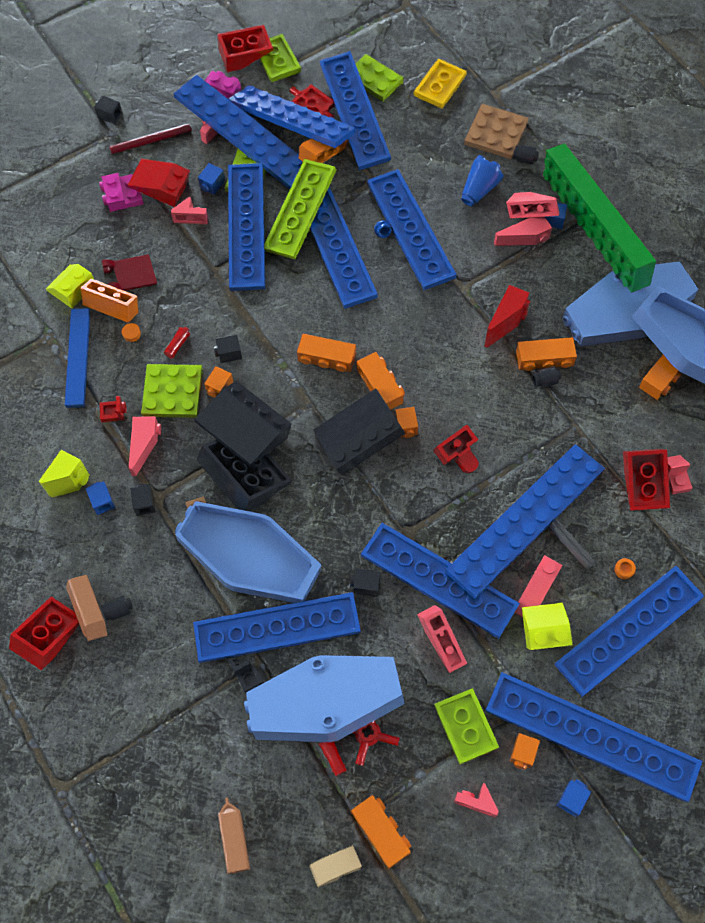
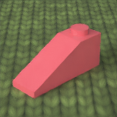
M532 192L514 193L506 202L510 218L559 216L560 214L555 197Z
M530 217L497 232L494 244L496 246L543 243L550 238L552 227L545 217Z
M133 417L129 471L132 476H137L158 442V435H161V424L158 423L156 417Z
M544 555L518 601L520 604L515 614L523 618L522 607L541 605L562 567L561 564Z
M434 605L417 614L425 633L447 671L451 673L467 664L442 609Z

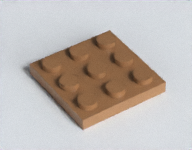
M481 104L465 138L464 145L512 159L515 147L519 144L529 118Z

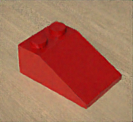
M264 25L217 34L218 49L227 72L243 69L273 51V46Z
M141 159L127 187L172 207H176L188 183L190 170L175 163Z
M511 285L508 286L488 326L484 347H490L518 327L521 320L524 321L526 319L531 302L528 300L529 292Z
M667 450L623 451L624 473L630 510L670 508Z
M51 596L10 634L9 649L42 671L55 658L79 626L76 613Z

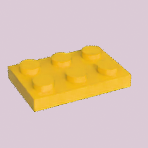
M438 58L414 90V96L443 109L466 77L467 71Z

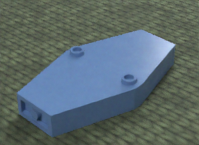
M680 261L656 264L651 285L633 293L623 285L618 274L616 275L612 271L565 309L563 322L565 326L569 327L573 339L580 346L645 338L647 334L631 316L656 286L690 302L694 299L698 288Z
M656 286L631 317L677 370L705 384V309Z
M195 501L193 506L188 507L183 523L180 522L175 529L177 541L226 588L235 592L291 603L303 602L321 572V564L272 518L264 514Z
M324 655L312 657L246 692L247 701H244L246 713H249L250 720H247L248 731L253 733L256 740L307 742L338 741L405 704L394 657Z

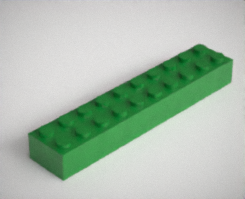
M565 143L546 150V158L544 159L545 169L543 171L544 179L550 183L553 191L559 195L561 202L567 205L570 214L574 215L578 225L583 227L587 237L591 238L596 249L600 250L605 261L609 262L614 273L618 274L621 278L623 285L631 293L650 286L656 264L655 258Z

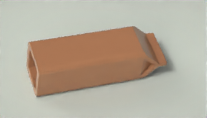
M83 575L69 579L66 589L83 635L87 638V641L107 636L105 621L88 576Z
M225 798L226 803L219 812L218 817L227 873L234 874L251 870L241 811L230 804L228 798Z

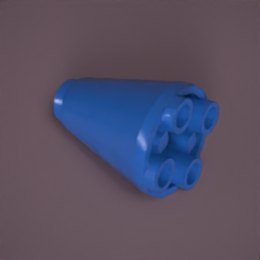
M477 156L471 166L462 192L461 200L463 203L472 207L473 204L480 201L503 180L504 175L499 170L501 166L497 162H489L483 156Z

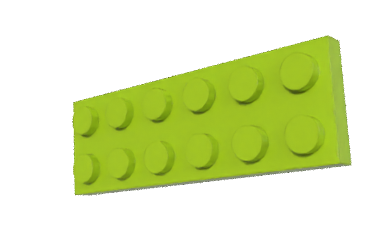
M304 159L264 244L266 252L296 259L335 175V166Z

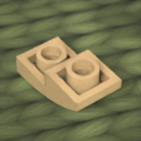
M353 846L333 853L310 865L318 887L337 881L341 876L360 870L362 867Z

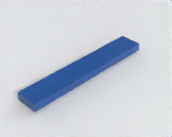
M89 308L71 309L65 393L66 408L85 407L90 329Z

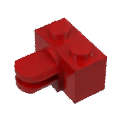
M465 425L433 450L443 465L454 459L464 473L475 471L479 465L477 458L470 450V446L476 443L478 438L468 425Z

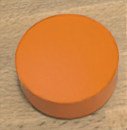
M129 323L122 328V335L126 341L134 342L140 338L141 331L138 325Z
M623 558L616 563L614 571L619 578L627 580L634 575L636 566L630 559Z

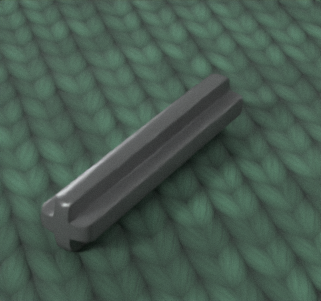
M554 520L549 525V528L585 569L592 567L595 563L592 557L558 520Z

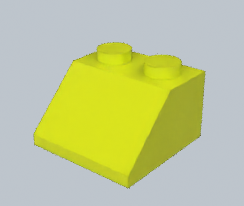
M69 265L46 288V291L73 309L82 300L81 287L94 278L92 273L81 265Z
M61 450L43 474L39 483L47 494L53 498L79 491L88 482L89 473L80 459Z
M563 603L522 607L527 649L536 650L572 645L570 623Z

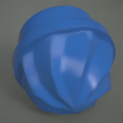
M377 221V224L374 226V232L378 237L386 238L391 234V225L388 221Z

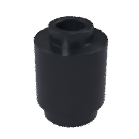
M516 145L513 159H516L517 162L533 165L538 160L539 152L536 151V147Z
M555 366L539 369L532 373V381L535 387L544 388L558 384L561 379L560 370L556 369Z
M122 595L106 601L104 605H101V609L106 621L110 619L113 621L131 614L130 610L133 609V605L129 597L126 598Z

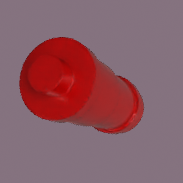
M179 327L172 341L165 348L164 354L167 357L173 358L187 338H189L190 333L187 327Z
M334 742L319 743V747L327 758L335 776L337 777L347 771L346 766Z

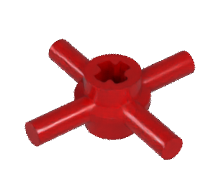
M376 720L354 731L353 734H355L357 741L360 743L355 764L364 766L369 746L375 745L378 741L398 746L400 738L381 733L379 726L375 723ZM367 729H371V733H373V735H369V737L366 738L365 733L362 732H366Z

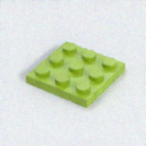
M147 364L141 410L142 417L196 418L199 412L202 365Z

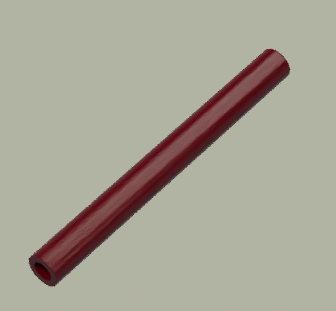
M188 123L109 147L111 153L115 154L188 133L192 130Z

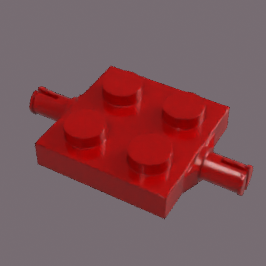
M312 84L302 91L297 90L294 86L290 88L289 92L295 96L291 102L319 112L327 117L335 118L334 115L329 113L335 107L334 101Z

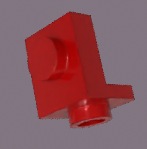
M116 396V401L100 403V420L102 423L124 420V413H127L126 402H123L120 396Z

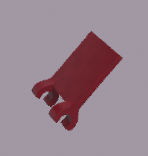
M149 254L116 261L102 260L104 274L115 271L118 283H108L112 287L127 291L157 284Z

